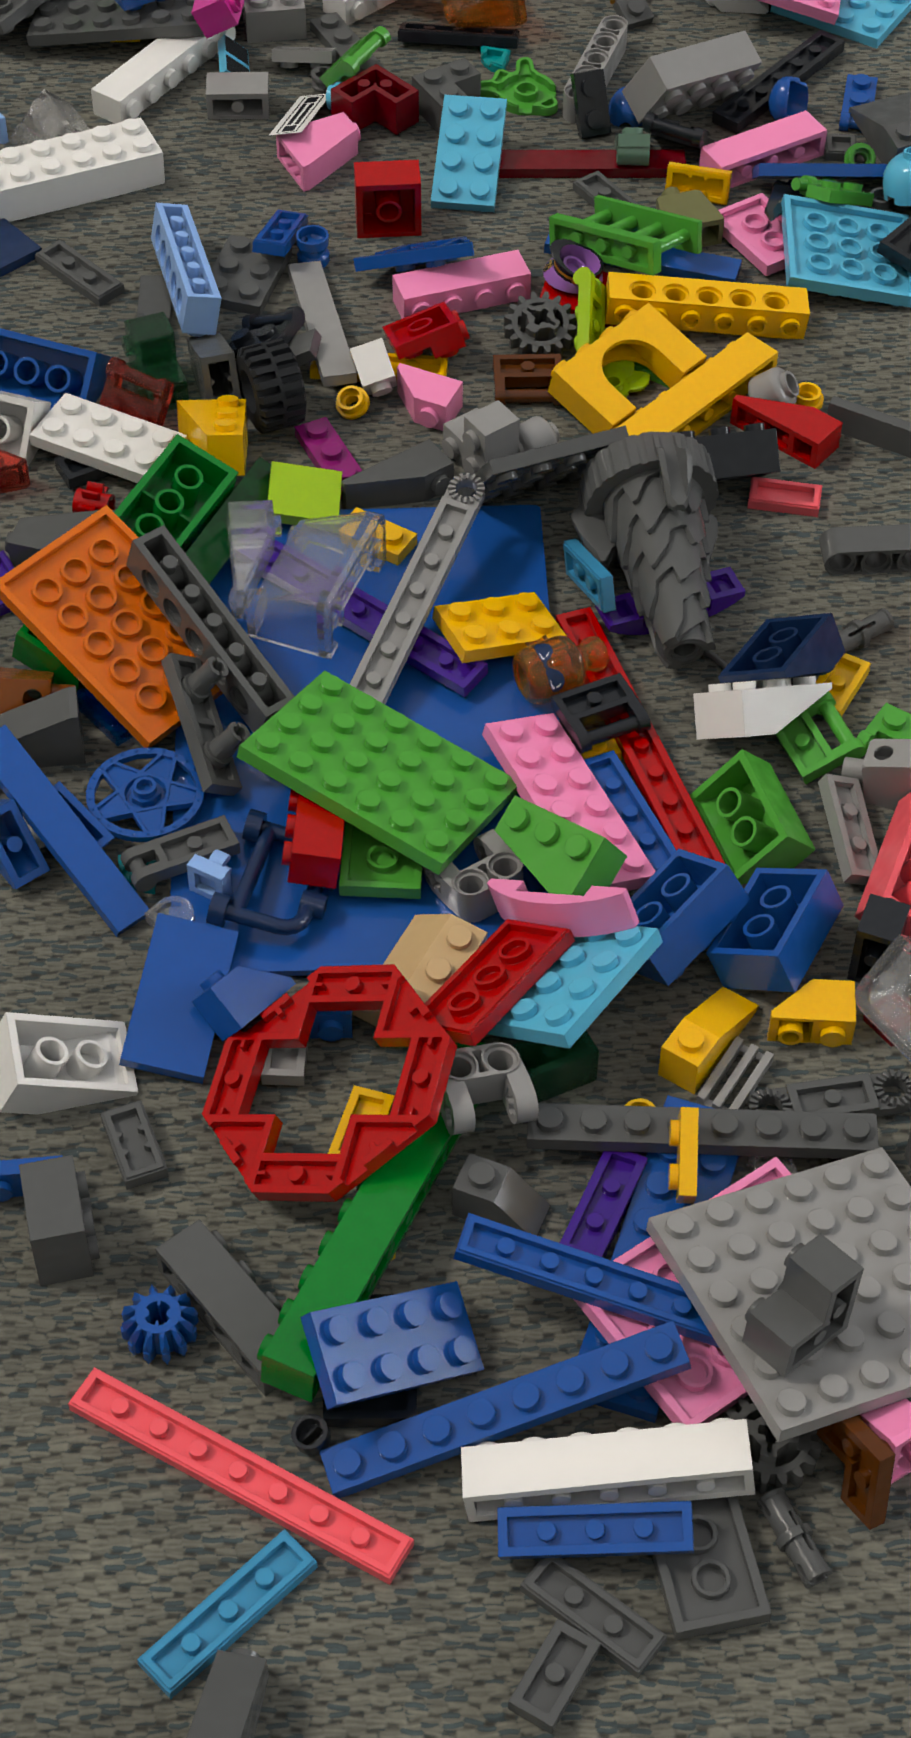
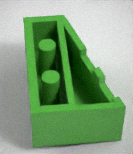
M514 795L494 829L548 893L584 896L591 886L610 887L627 858L626 854L605 837Z

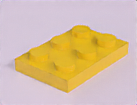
M522 592L515 595L453 602L451 604L434 606L432 619L462 663L536 652L534 646L542 643L549 644L552 649H560L565 646L566 634L535 592Z

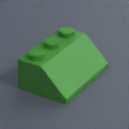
M743 749L690 794L725 864L730 867L741 885L748 883L756 868H795L816 850L771 764Z

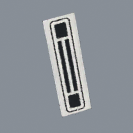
M326 94L300 96L269 136L302 133L326 102Z

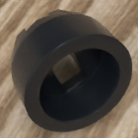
M307 1414L300 1417L294 1423L291 1437L300 1452L309 1456L320 1455V1450L328 1448L331 1444V1430L321 1416ZM321 1431H323V1434L313 1444L308 1445L320 1435Z

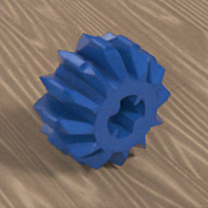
M151 1284L149 1295L146 1297L134 1292L132 1298L133 1305L123 1307L122 1318L124 1322L120 1327L122 1338L128 1341L129 1351L133 1356L143 1353L144 1360L148 1364L156 1357V1354L161 1355L162 1360L167 1365L171 1360L170 1352L172 1351L185 1357L187 1343L196 1342L198 1334L195 1326L199 1322L198 1312L194 1307H191V1300L187 1293L176 1296V1291L171 1284L163 1293H158V1290Z

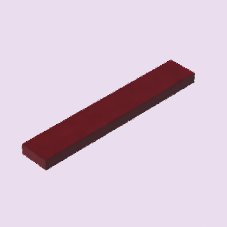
M502 150L499 178H582L596 171H599L607 178H666L669 162L686 164L685 150H650L649 166L617 165L616 150Z

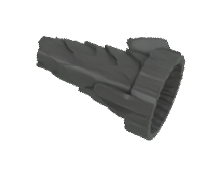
M644 432L640 435H631L623 440L609 444L607 448L600 450L593 459L589 460L586 468L581 473V481H579L580 490L577 492L580 505L571 514L572 524L584 547L605 568L609 567L616 556L624 571L629 588L633 593L639 617L644 616L657 656L666 668L681 669L682 665L698 660L705 651L716 650L707 608L711 604L707 582L712 581L709 563L718 535L717 518L710 513L717 504L716 499L719 495L712 460L703 444H699L692 437H686L684 434L677 432Z

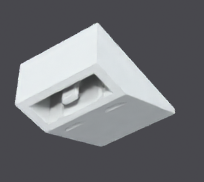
M816 676L793 678L792 686L791 678L763 680V688L761 680L733 682L732 685L731 683L709 684V692L693 694L696 738L700 740L777 734L832 689V682L816 684Z

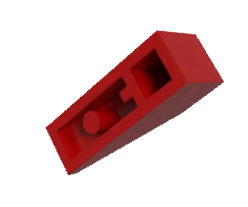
M736 395L732 402L730 424L743 431V425L765 423V429L776 428L778 450L814 469L839 448L843 422L815 407Z

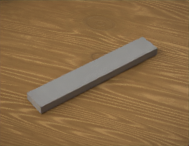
M321 261L288 264V274L298 306L305 313L304 326L306 332L316 328L322 336L315 361L323 387L357 383V371Z

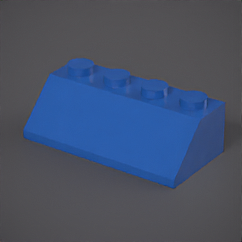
M0 328V391L51 402L50 410L65 393L95 403L105 389L112 357Z

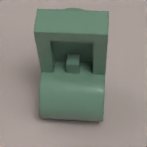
M626 127L622 129V134L618 133L615 136L617 165L649 166L650 134H643V128Z

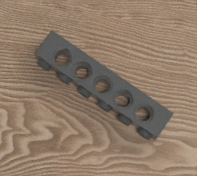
M164 525L132 541L126 563L127 567L195 657L200 658L202 665L211 656H214V659L216 657L221 658L226 663L229 670L228 675L222 678L216 685L254 733L295 696Z

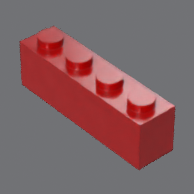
M291 789L288 811L295 812V815H287L285 838H291L292 841H284L281 865L289 866L287 882L336 889L345 820Z

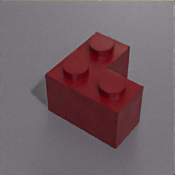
M374 64L331 88V116L344 112L353 123L355 122L358 125L359 130L376 121L397 135L419 122V90L378 64Z

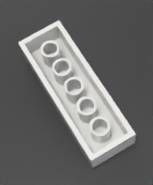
M141 117L126 119L123 122L106 126H96L93 129L81 132L66 133L63 136L51 139L36 140L21 146L3 148L0 150V219L5 218L12 222L164 184L163 152Z

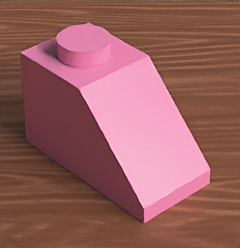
M399 363L397 366V392L414 423L443 431V424L454 419L463 407V382Z

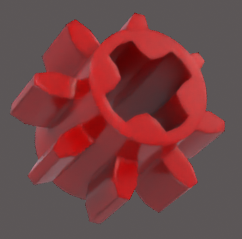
M87 481L86 489L78 488L75 491L72 511L73 513L100 510L106 505L111 510H115V496L108 493L109 487L104 486V484Z

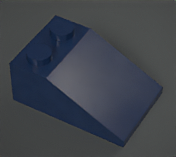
M823 613L766 619L718 676L720 683L791 678L809 674L820 676L831 672L846 653L833 614Z

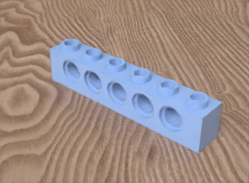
M156 202L151 241L181 331L194 337L216 335L222 298L189 207L182 204Z

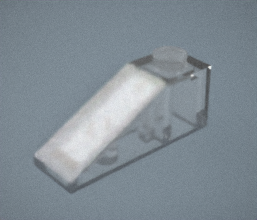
M272 500L228 502L227 531L236 615H244L274 553L275 537H281L282 535L281 516L274 515Z

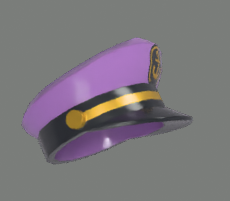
M557 239L551 243L550 252L553 258L546 263L543 269V276L549 285L567 293L578 294L579 287L574 283L573 275L581 267H588L594 273L595 278L603 282V260L594 250L568 239Z

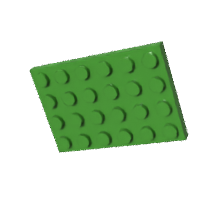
M325 670L240 744L237 758L437 875H440L513 799L514 795L518 793L516 791L517 786L511 776L502 770L493 767Z

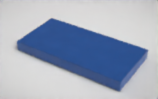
M158 913L119 1065L203 1084L215 1031L191 1001L204 992L200 984L220 969L226 975L230 971L239 931Z

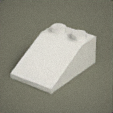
M6 1012L0 1021V1112L38 1115L136 1096L138 1087L134 1068L119 1065L127 1035L125 1022Z

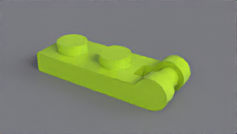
M588 267L577 269L573 275V281L579 287L578 305L575 308L577 335L574 338V345L576 351L586 343L592 344L605 330L606 287L599 279L595 278L594 273Z

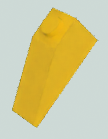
M723 986L685 1016L661 1046L658 1075L695 1094L724 1056L736 1036H739L757 1012L759 1005Z

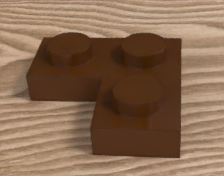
M860 1415L817 1429L819 1438L845 1464L840 1499L869 1530L884 1524L896 1455L890 1445L885 1440L880 1439L867 1426Z

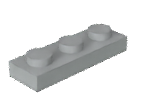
M825 774L818 781L843 883L867 885L878 856V850L859 778Z

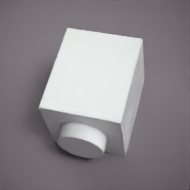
M382 338L350 348L362 388L368 395H373V397L383 396L391 392L392 387L397 386L396 377Z

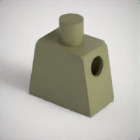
M668 187L656 199V209L702 220V247L722 244L724 217L700 190L680 192L677 187Z

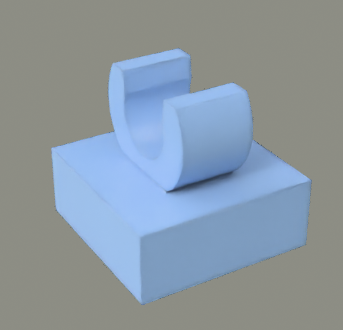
M218 849L213 851L209 859L194 854L187 863L189 890L209 899H212L215 892L231 896L232 868L226 866L231 859V855Z

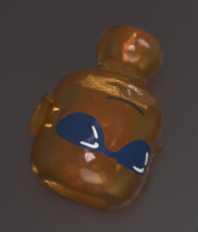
M544 635L534 642H526V647L518 650L515 654L512 667L516 684L525 700L533 705L551 703V696L582 686L585 682L586 671L597 672L603 670L609 663V655L602 639L596 636L583 639L580 645L577 646L566 636L559 635L548 639Z

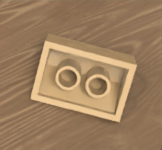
M453 914L415 915L383 965L395 964L425 1003L487 940L488 932ZM381 1010L352 1012L356 1017L376 1027Z

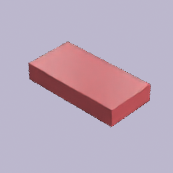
M752 477L747 508L818 517L822 485Z

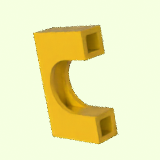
M648 303L638 311L636 309L631 310L616 327L609 326L606 328L599 339L592 344H584L576 352L575 356L567 362L565 360L560 361L551 371L552 379L548 392L594 434L613 429L616 425H621L632 417L636 411V407L607 380L602 369L605 365L621 360L637 362L650 369L671 388L680 382L683 376L692 373L703 365L707 355Z

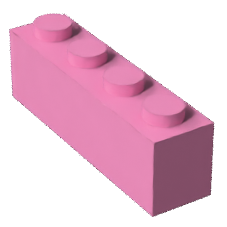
M805 110L702 146L699 166L732 171L730 188L755 180L752 179V168L759 163H803L823 156L827 129Z
M513 250L449 263L443 266L392 275L393 302L402 319L441 302H445L450 311L456 309L458 314L518 302L519 296L530 299L531 272L519 250Z

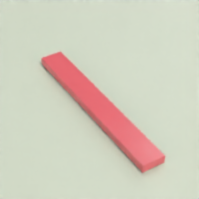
M95 1367L68 1403L69 1410L389 1585L414 1546L413 1538Z

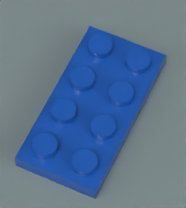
M457 1281L313 1311L300 1317L327 1410L469 1376L484 1370Z

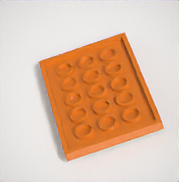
M106 505L0 577V600L144 748L153 747L181 726L161 661L169 653L195 657V655L127 567L126 563L132 541L139 537ZM217 685L211 689L214 700L223 694Z

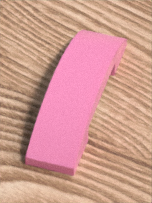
M491 878L487 882L497 910L505 921L511 919L571 929L574 937L611 934L635 928L639 924V919L627 888L591 886L584 896L528 892L525 882L522 880Z

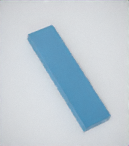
M284 1529L137 1659L138 1665L172 1699L214 1661L217 1650L225 1651L317 1569V1561Z

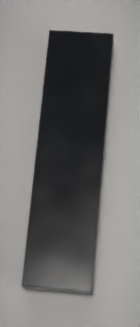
M402 22L398 29V41L517 49L520 37L518 29Z

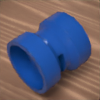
M319 225L301 227L296 233V244L299 248L297 252L298 263L321 261L322 267L325 268L330 261V254L327 249L329 244L328 231Z

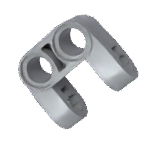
M494 829L474 838V849L480 861L460 871L451 862L440 875H437L423 866L425 879L432 891L457 917L467 922H478L498 912L487 885L491 878L524 881L523 863Z
M495 1042L456 1050L440 1109L450 1135L473 1132L476 1125L473 1105L503 1100L508 1116L513 1124L537 1120L539 1113L537 1095L530 1076L520 1058V1054L513 1046L503 1042Z

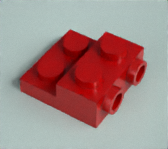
M445 302L382 327L387 341L399 360L403 358H416L427 348L435 359L439 357L449 358L456 355L459 349L466 347L465 341L470 339L466 325L463 320H460L456 309L450 311Z

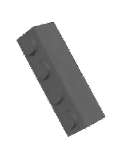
M199 1219L155 1248L158 1269L179 1295L187 1293L191 1300V1307L197 1310L199 1319L263 1395L267 1396L276 1387L260 1381L262 1361L257 1360V1354L264 1337L268 1333L274 1335L279 1327L278 1318L282 1307L271 1292L263 1293L255 1284L256 1279L249 1266L243 1260L236 1262L228 1253L229 1247L223 1236L217 1230L210 1232Z

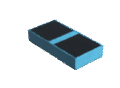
M224 34L218 40L219 72H250L248 50Z

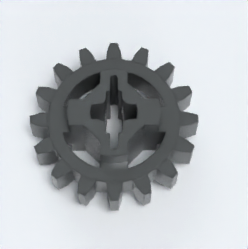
M533 291L531 292L530 299L526 300L523 296H519L518 306L515 304L509 305L508 314L504 316V338L510 339V349L520 347L519 354H527V352L530 354L554 353L561 354L562 356L563 347L570 349L572 339L576 336L575 314H570V304L561 306V296L558 295L551 300L549 299V293L545 291L542 298H539Z
M741 1397L737 1401L736 1411L727 1409L724 1418L734 1420L747 1419L754 1481L759 1482V1493L765 1494L768 1484H775L776 1488L782 1487L785 1490L787 1481H790L799 1488L802 1486L804 1473L813 1475L817 1463L815 1459H819L822 1444L817 1442L819 1440L817 1429L779 1443L772 1434L774 1444L772 1445L771 1452L768 1453L766 1439L768 1432L771 1430L754 1403L749 1404L747 1400Z

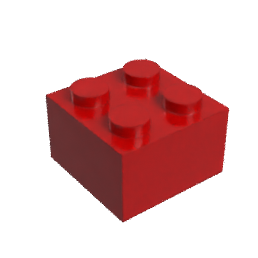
M419 159L354 162L357 238L422 236Z

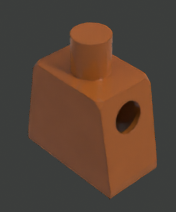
M0 667V714L37 700L31 697L27 690H38L41 696L44 697L76 685L54 684V672Z

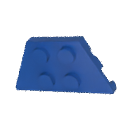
M464 236L402 245L375 252V255L356 257L353 260L356 272L394 266L396 272L413 270L415 266L426 264V268L443 266L446 262L457 260V258L474 256L472 241Z

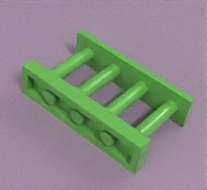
M594 196L595 214L584 219L560 213L549 216L550 245L557 239L572 240L594 250L599 254L604 263L649 275H656L661 272V253L675 248L695 254L702 252V220L610 197Z

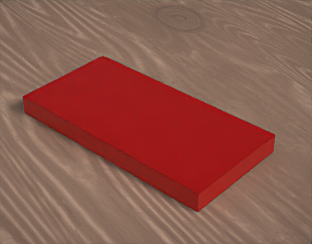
M507 919L425 1002V1005L455 1043L476 1046L575 942L571 929Z

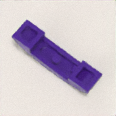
M731 567L710 571L712 581L707 582L711 604L707 608L709 617L723 611L745 596L746 591ZM630 593L615 596L616 610L603 613L595 605L609 632L625 635L649 634L644 616L639 617L634 599Z

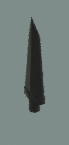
M793 179L787 182L781 180L774 182L764 210L770 222L782 214L781 201L784 194L804 196L799 191L792 189L791 182Z

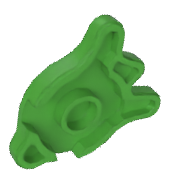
M529 57L519 58L514 72L498 69L492 79L481 81L480 97L507 99V111L510 113L525 116H550L558 111L556 85L549 77L535 70L533 61Z

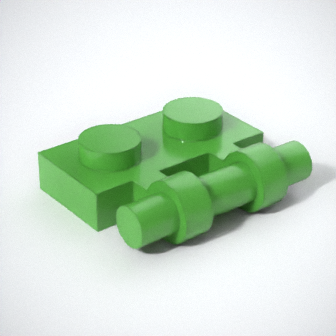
M810 175L794 178L791 182V187L794 191H799L802 195H806L805 197L819 201L872 207L874 194L862 191V184L845 181L843 184L830 177H823L817 180L816 177Z

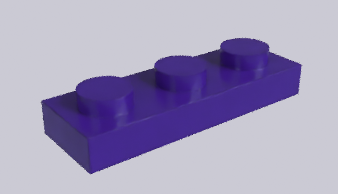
M603 1151L560 1243L605 1258L631 1203L634 1191L648 1163V1158L633 1152Z

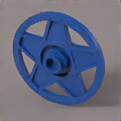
M153 747L131 749L109 758L93 773L86 789L88 810L114 837L131 842H148L187 828L201 812L205 800V792L202 790L195 765L179 753ZM153 758L141 770L124 764L137 759ZM177 765L191 776L196 787L173 781ZM104 778L114 792L96 805L95 793L101 780ZM190 808L182 818L165 827L167 811ZM133 817L141 831L124 829L111 822Z

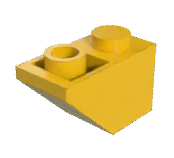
M810 980L771 1010L767 1041H780L785 1045H795L800 1042L820 1043L827 1047L852 1045L856 1026L855 981Z

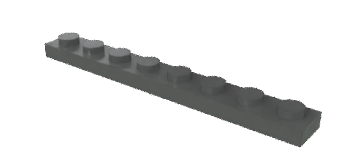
M538 1103L539 1113L537 1120L527 1122V1149L677 1154V1146H669L670 1119L678 1120L681 1107ZM699 1108L698 1154L844 1159L879 1148L877 1115L872 1113Z

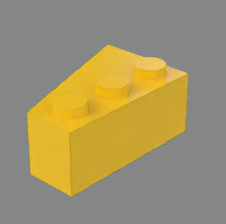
M222 395L217 399L176 400L178 432L187 435L188 441L238 471L237 476H245L248 447L246 399H238L235 395Z

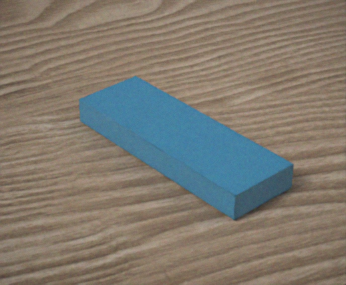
M576 538L564 541L566 574L603 613L616 610L613 575Z

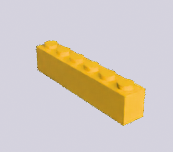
M747 332L736 341H731L717 355L708 358L695 371L683 376L680 382L669 390L661 392L655 400L644 408H639L632 417L621 425H616L614 428L626 425L629 436L651 431L682 432L694 430L696 437L732 410L733 398L736 395L746 396L748 384L752 377L777 366L778 351Z

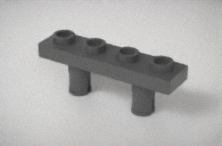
M169 653L161 663L202 790L205 793L234 796L243 787L232 755L239 749V745L250 736V732L244 724L239 722L237 724L232 722L223 730L211 689L228 675V667L221 658L216 657L214 659V656L209 657L202 665L200 658Z

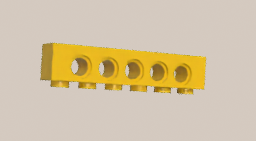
M608 272L606 282L605 324L610 325L620 324L631 310L636 309L638 311L650 303L678 330L744 335L748 332L757 337L804 339L810 316L807 288Z

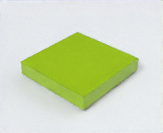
M272 461L265 521L337 531L342 471Z

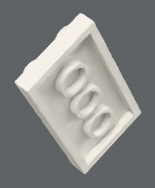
M65 393L29 434L30 445L135 483L140 481L177 434L188 440L187 435L68 393Z

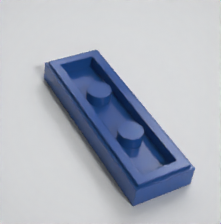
M277 210L253 240L252 252L285 257L296 242L297 231L301 227L308 225V215L306 213Z

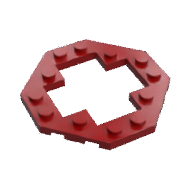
M395 964L320 966L306 977L309 980L308 984L291 997L288 993L284 994L260 1013L263 1019L248 1031L243 1033L239 1030L226 1039L202 1115L219 1138L220 1144L232 1163L240 1171L244 1182L259 1201L337 1202L437 1124L457 1045ZM381 1010L373 1039L380 1047H409L390 1115L351 1114L340 1154L274 1153L283 1122L275 1114H249L269 1048H306L317 1011Z

